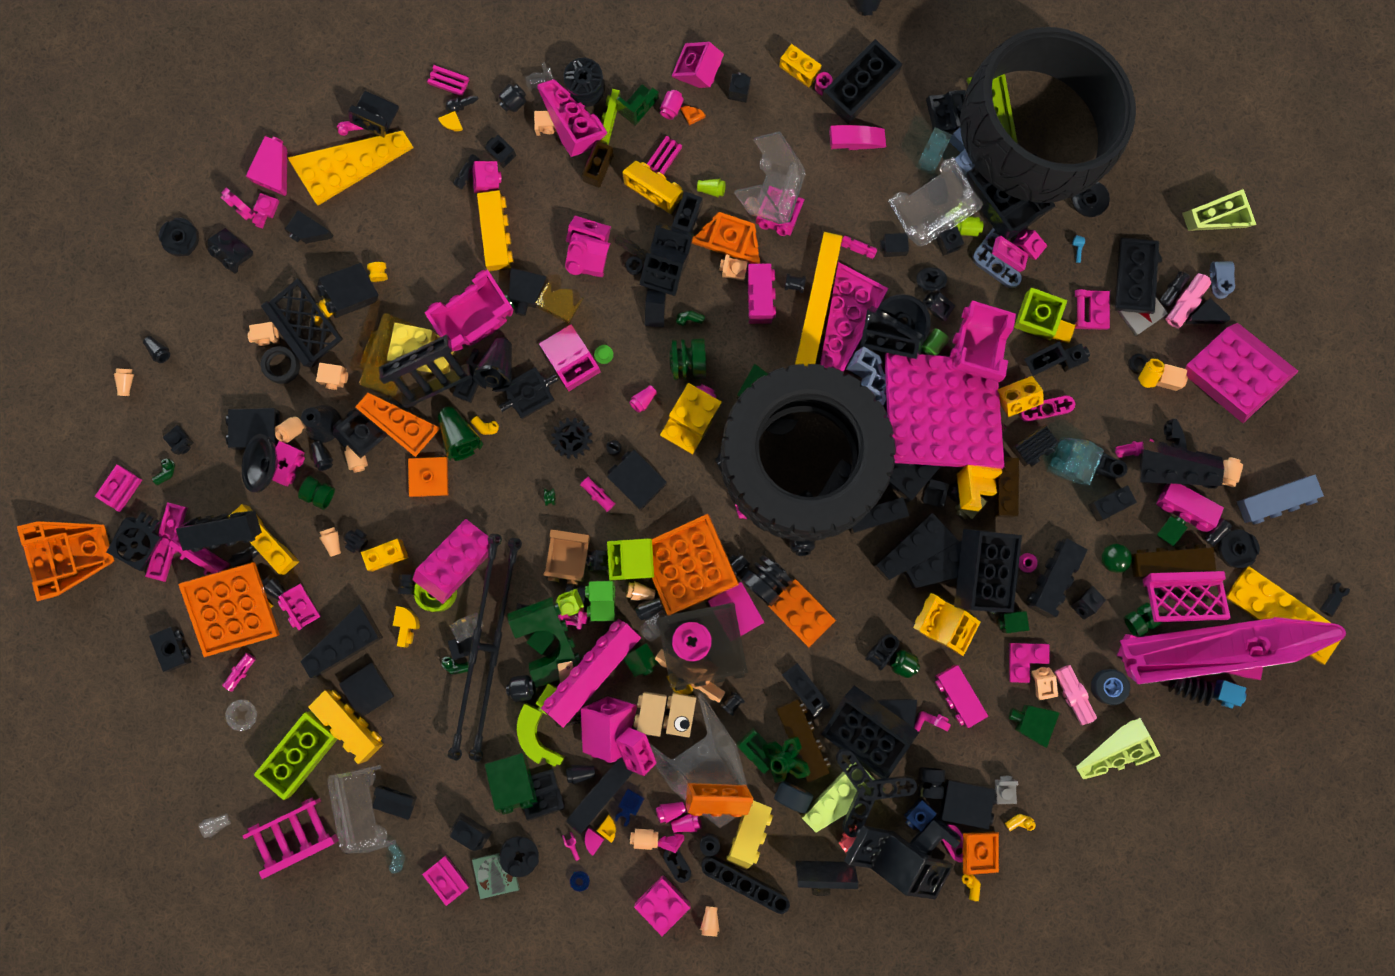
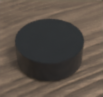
M1143 354L1133 355L1128 361L1130 370L1134 373H1141L1148 362V358Z

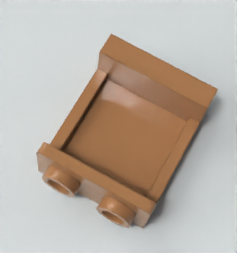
M551 530L546 570L543 576H548L549 581L559 582L561 578L567 579V583L578 585L579 581L583 582L590 536Z

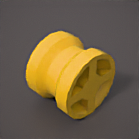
M372 262L367 264L371 282L388 279L385 273L386 263Z

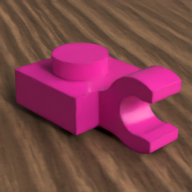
M260 193L253 209L257 214L254 216L252 223L256 227L263 229L267 217L273 219L279 200Z

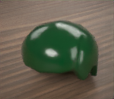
M1121 544L1109 545L1104 549L1101 556L1102 563L1106 569L1116 573L1126 571L1132 562L1131 552L1126 546Z

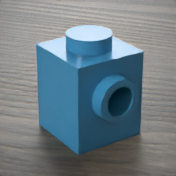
M1217 680L1213 699L1222 701L1221 705L1233 709V706L1241 707L1246 700V688L1224 680Z

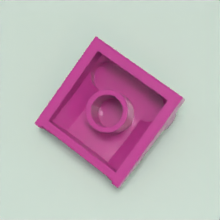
M574 232L570 240L565 263L567 271L573 275L583 273L603 277L610 243Z

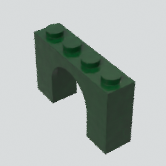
M553 598L508 613V623L515 639L535 631H548L559 640L558 647L553 653L528 663L529 672L536 688L560 679L558 663L572 661L574 668L581 662L579 653H575L573 650L575 643L572 636L568 637L566 631H569L565 619L561 620L560 614L562 613L558 603H554Z

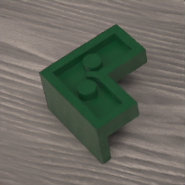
M640 85L627 102L618 97L616 99L618 113L636 126L659 99L658 91L653 87L649 90L644 85Z
M752 728L736 744L744 755L765 774L769 770L771 762L765 756L763 746L767 742Z

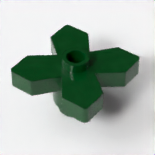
M798 737L785 740L783 747L776 741L763 746L765 756L771 760L770 768L775 783L786 781L790 773L797 779L807 777L810 774L807 762L797 757L802 749Z

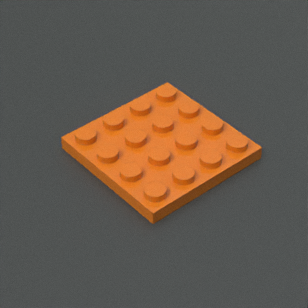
M709 514L652 539L654 578L652 579L669 617L739 585Z
M255 561L178 584L204 657L280 635Z

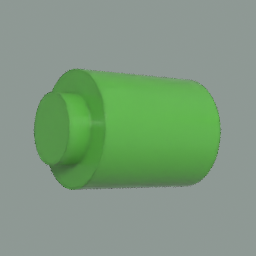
M935 328L924 341L921 353L923 355L938 356L950 340L949 337L941 330Z

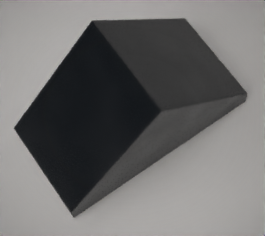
M647 289L645 326L664 327L666 293Z
M1209 298L1186 319V324H1225L1230 321V316Z
M1059 341L1024 360L1032 376L1067 360L1068 357Z

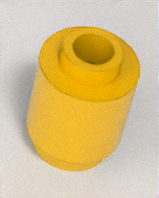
M1150 359L1138 377L1140 384L1146 388L1155 387L1164 372V363L1158 359Z

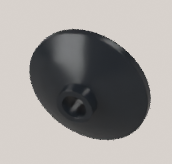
M1100 182L1072 197V204L1075 210L1085 217L1101 215L1108 208L1110 202L1109 192ZM1086 198H1090L1092 203H1087Z

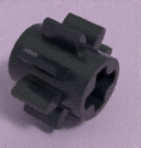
M356 529L355 532L350 530L343 539V542L346 543L344 548L352 553H355L356 550L361 552L368 543V540L365 539L367 534L359 529Z
M733 554L729 558L736 577L739 574L743 577L749 571L747 567L750 563L741 554L737 557Z

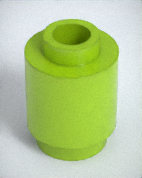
M961 216V218H956L955 227H958L961 235L978 236L983 231V221H980V217Z

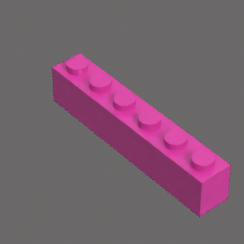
M620 619L612 623L606 634L600 637L592 650L584 655L579 665L571 670L570 675L565 681L561 682L557 690L544 701L541 709L564 728L641 637L627 623Z

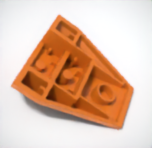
M37 521L17 526L37 601L61 595L114 562L113 556L106 553L110 544L104 525Z

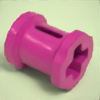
M822 72L816 77L815 91L819 95H823L822 89L825 90L833 82L832 76L829 73Z

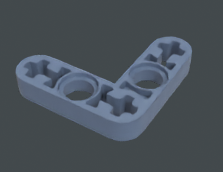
M993 228L975 251L973 262L1007 288H1016L1021 282V274L990 253L993 247L988 245V239L999 237ZM986 249L988 251L984 257L986 261H979L977 254L981 255ZM999 264L1002 271L1000 273L993 272L992 265ZM1005 270H1008L1006 275L1002 278L1001 276L1004 274ZM1015 276L1016 282L1010 283L1009 277Z

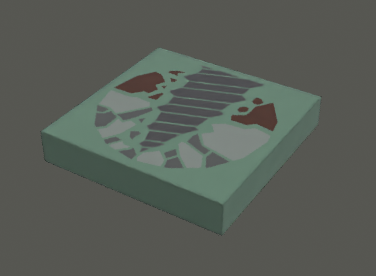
M500 853L472 860L480 899L520 889L517 877H513L502 870L498 860Z

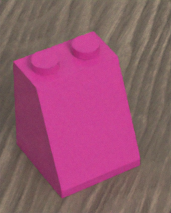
M607 696L582 707L583 753L589 754L594 758L603 759L608 763L616 762L617 759L621 758L622 755L616 739L628 727L632 728L637 705Z

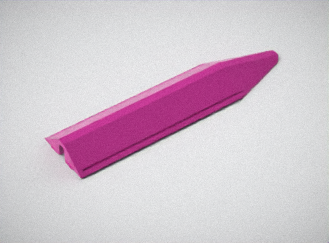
M1274 617L1271 619L1120 640L1127 675L1137 684H1145L1297 662L1344 639L1346 631L1342 626L1334 623Z

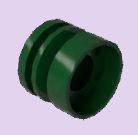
M704 338L692 339L690 348H686L684 339H681L682 348H677V340H672L669 353L670 370L674 380H679L678 371H683V380L687 379L688 371H692L694 379H706Z

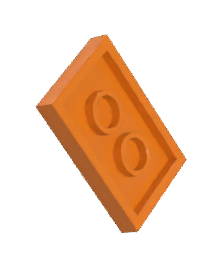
M796 579L785 591L779 594L778 600L772 607L768 605L808 648L836 621Z

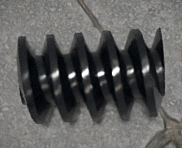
M1197 676L1170 680L1168 686L1169 692L1175 689V695H1179L1182 691L1183 698L1190 694L1189 700L1191 701L1197 697V703H1201L1204 699L1205 706L1211 703L1214 695V684L1211 681L1206 682L1205 679H1199Z

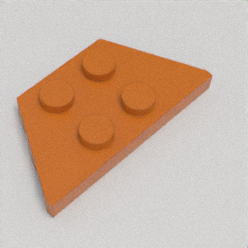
M718 212L713 217V220L707 223L693 237L692 244L730 255L752 264H760L754 223Z

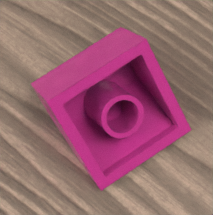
M711 42L685 43L672 77L698 88L711 87L724 54Z

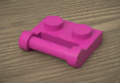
M1076 290L1077 322H1075V329L1108 330L1110 328V291ZM1085 298H1089V322L1085 321Z

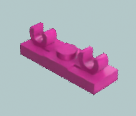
M178 536L170 541L169 546L173 548L172 554L174 555L179 552L181 553V560L187 558L192 563L205 569L204 575L227 570L230 566L229 563L204 547L196 552L191 550L183 551Z

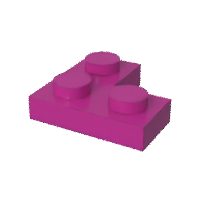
M1009 643V682L1030 683V663L1049 664V644Z

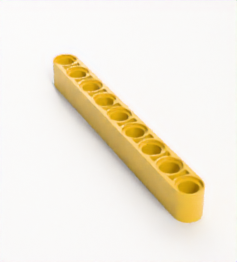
M828 232L823 234L795 365L804 364V366H808V364L816 363L842 235Z

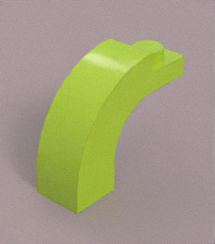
M525 703L517 722V736L523 751L538 764L545 758V762L552 766L561 765L565 756L545 747L538 738L537 726L543 712Z

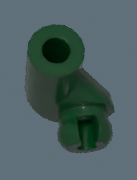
M692 310L681 312L677 315L676 323L684 326L686 321L692 320L702 324L705 315Z
M168 458L163 459L161 462L162 472L152 477L153 482L157 486L173 477L175 464Z

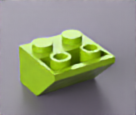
M652 539L607 542L609 580L654 578Z

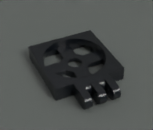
M141 512L136 522L125 519L106 553L139 571L144 570L162 540L161 536L154 533L160 521L156 519L150 525L153 517L149 515L144 521L147 515L145 512ZM128 529H139L135 537L130 538L124 535ZM146 534L150 539V548L143 544ZM133 541H136L138 543V547L136 549H133L131 547V543ZM119 542L127 545V550L123 556L119 554L117 549ZM137 552H140L145 555V557L139 561H131L132 557Z

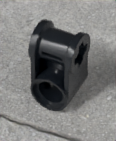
M1094 450V457L1091 464L1087 466V470L1113 480L1126 475L1128 468L1123 461L1113 458L1104 452ZM1113 466L1119 467V475L1113 472Z
M884 634L869 651L865 660H870L881 671L899 646L898 638L892 634ZM892 637L894 645L891 648H886L884 644L885 639Z

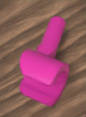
M570 832L572 837L570 840H566L564 835L562 838L565 846L570 848L575 860L578 861L580 857L575 847L576 840L574 834Z

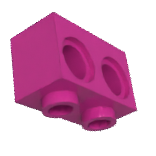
M628 727L616 739L628 770L645 776L656 765L657 762L646 734Z

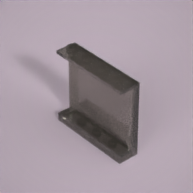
M734 603L657 618L670 688L675 687V691L687 689L686 685L689 684L699 687L706 685V681L709 680L719 683L725 681V677L733 676V679L745 677L744 673H748ZM687 622H697L705 626L711 635L710 650L704 658L698 661H686L680 658L673 649L672 641L676 629ZM689 636L686 644L695 647L697 638Z

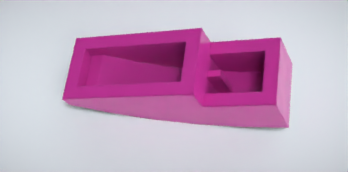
M858 125L830 127L831 149L849 148V150L886 148L885 129Z

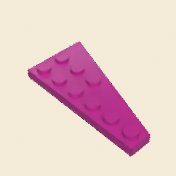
M840 262L837 264L820 365H824V368L832 367L844 371L862 338L867 309L871 306L878 308L888 288Z

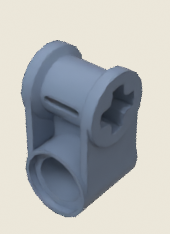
M1232 261L1212 262L1210 265L1212 293L1218 299H1224L1235 289V267Z

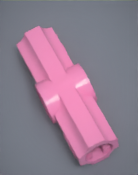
M1198 273L1187 289L1183 290L1179 295L1180 298H1177L1175 306L1165 319L1169 325L1179 329L1190 313L1199 306L1202 301L1201 297L1212 283L1208 276Z
M1071 665L1056 670L1054 673L1063 689L1062 694L1064 698H1067L1066 702L1072 707L1080 725L1089 724L1097 719L1088 701V693L1084 686L1079 683Z

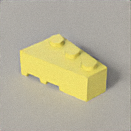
M753 800L748 815H742L736 836L732 841L730 853L725 859L726 862L746 870L753 863H757L760 852L757 851L760 844L763 845L767 833H764L766 825L770 826L773 815L770 814L771 807Z

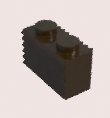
M599 141L595 142L582 173V179L585 183L598 188L601 187L607 173L606 171L610 167L609 164H611L612 157H614L612 146Z

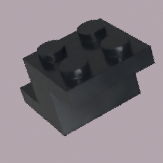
M658 223L653 242L646 254L639 285L675 296L680 278L687 264L694 234Z

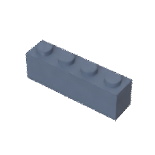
M1311 475L1239 500L1237 504L1244 522H1252L1255 525L1264 522V517L1270 516V518H1275L1282 515L1281 511L1288 510V512L1300 509L1299 505L1305 503L1308 506L1317 503V499L1324 495L1316 475Z

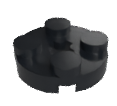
M174 218V220L167 221L161 227L159 241L164 250L171 255L189 256L198 245L199 231L190 221L184 218ZM182 233L183 239L177 242L175 236Z
M1244 530L1230 531L1219 541L1218 552L1222 561L1227 566L1234 568L1251 566L1260 551L1256 537ZM1236 544L1243 547V550L1240 551L1241 554L1235 552Z
M514 836L503 843L498 860L502 870L513 877H524L530 874L538 865L539 852L533 841L526 837ZM517 851L524 854L521 862L514 860Z

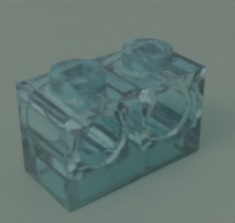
M935 127L916 168L933 175L952 135Z

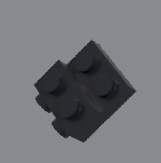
M355 408L347 414V419L344 421L339 420L333 426L334 430L332 432V435L344 447L349 446L360 459L388 436L385 431Z

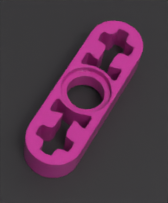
M1070 396L1043 400L1044 403L1038 405V412L1032 414L1031 418L1024 414L1025 411L1019 413V416L1023 421L1031 422L1067 414L1075 408V401ZM1064 400L1066 403H1070V406L1067 407V410L1065 407H1060L1057 409L1056 405L1064 403ZM1044 404H1049L1052 407L1050 414H1045L1042 411ZM1037 407L1030 408L1029 411L1036 410Z

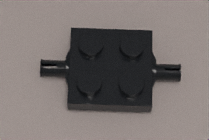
M535 367L511 380L509 388L505 390L508 401L498 406L502 412L513 407L518 412L520 418L523 419L555 401L550 393L549 386L559 380L555 374L547 379L543 378Z

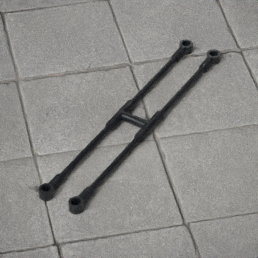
M490 534L488 537V543L490 544L489 560L480 609L470 648L469 667L457 731L454 734L452 748L448 751V758L457 761L462 756V751L460 750L461 732L478 650L491 652L478 733L475 736L473 749L469 752V758L478 762L483 757L481 751L482 733L494 668L497 664L501 644V630L513 565L516 563L517 552L522 546V541L519 538H511L508 542L510 548L509 566L497 630L494 633L493 644L480 643L481 625L493 560L496 557L497 547L502 542V537L499 534Z

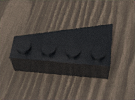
M255 510L236 512L231 514L230 517L228 513L216 517L214 515L206 516V518L199 516L176 528L182 550H191L192 552L202 550L203 547H209V549L217 548L225 543L226 546L237 544L238 541H243L244 543L252 542L257 535L262 533Z
M1068 538L1062 539V541L1059 540L1054 547L1056 552L1053 558L1050 557L1045 564L1047 569L1044 575L1041 574L1036 581L1038 586L1035 592L1031 591L1027 598L1029 602L1027 607L1047 618L1057 617L1059 611L1056 608L1064 603L1066 598L1064 591L1072 585L1074 581L1072 573H1076L1079 570L1088 549Z
M359 604L300 662L309 678H316L381 640L383 636L366 606Z

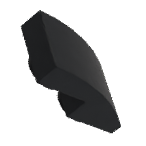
M1171 419L1167 421V424L1164 425L1166 440L1174 441L1171 445L1172 447L1178 448L1180 446L1187 448L1185 436L1178 420Z

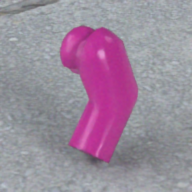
M349 121L340 122L337 125L338 133L342 136L347 135L348 131L363 129Z

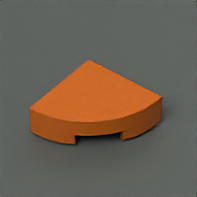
M690 106L681 107L688 125L706 117L700 109Z

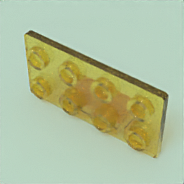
M384 313L378 330L371 331L359 367L364 368L359 385L395 397L398 387L393 381L386 384L382 383L379 376V367L389 362L387 361L394 324L418 326Z

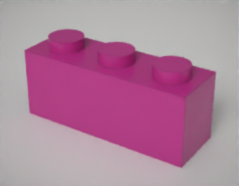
M1167 483L1163 487L1156 503L1164 511L1182 518L1184 521L1196 526L1198 530L1209 532L1217 526L1224 507L1182 484Z
M953 665L935 676L937 679L935 684L940 692L944 691L947 698L945 701L950 709L954 708L957 715L955 718L960 726L964 725V727L970 728L988 717L958 665Z

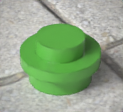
M607 345L599 346L594 353L596 361L600 364L611 362L613 359L612 349Z

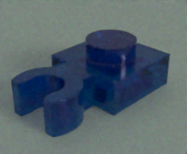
M628 788L618 806L623 810L617 813L615 821L617 822L619 817L624 816L626 818L624 826L626 827L630 822V813L636 816L645 797Z

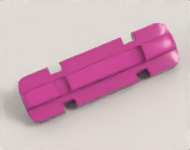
M844 236L841 246L849 247L854 252L862 255L866 254L867 257L872 259L877 253L876 248L872 246L867 247V244L855 239L853 241L848 236Z

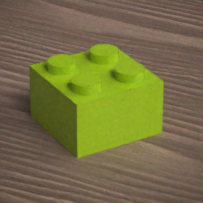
M1031 287L1025 294L1014 328L1046 340H1051L1056 335L1068 300Z

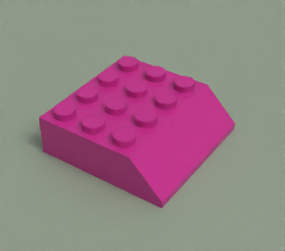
M1239 323L1227 327L1192 359L1185 368L1187 370L1186 376L1242 423L1249 419L1298 373L1297 369Z

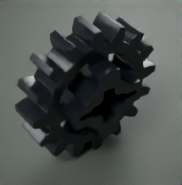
M566 418L565 424L560 421V427H554L557 432L551 434L555 438L551 442L552 445H557L554 450L556 452L561 450L560 456L563 457L567 454V459L569 460L571 455H574L575 459H578V454L585 456L583 451H590L587 445L593 444V441L589 439L593 434L591 432L587 433L590 429L589 426L583 427L584 421L582 420L577 423V418H574L573 422ZM570 427L568 431L562 433L564 429ZM578 428L583 431L585 437L578 434ZM572 434H574L575 438L577 439L573 440L572 443H570L569 439L566 438L571 437ZM560 441L566 443V450L561 446ZM579 444L582 445L581 448L574 451L576 446H578Z

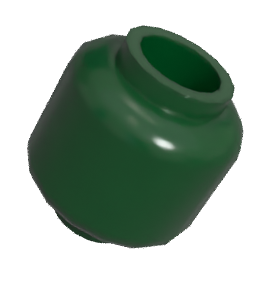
M899 650L890 658L889 664L892 671L904 678L916 675L920 669L918 657L906 650Z

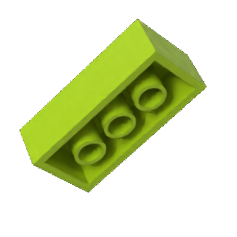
M312 711L305 712L256 771L254 776L283 800L288 799L295 793L338 739L330 733L331 727L323 725Z

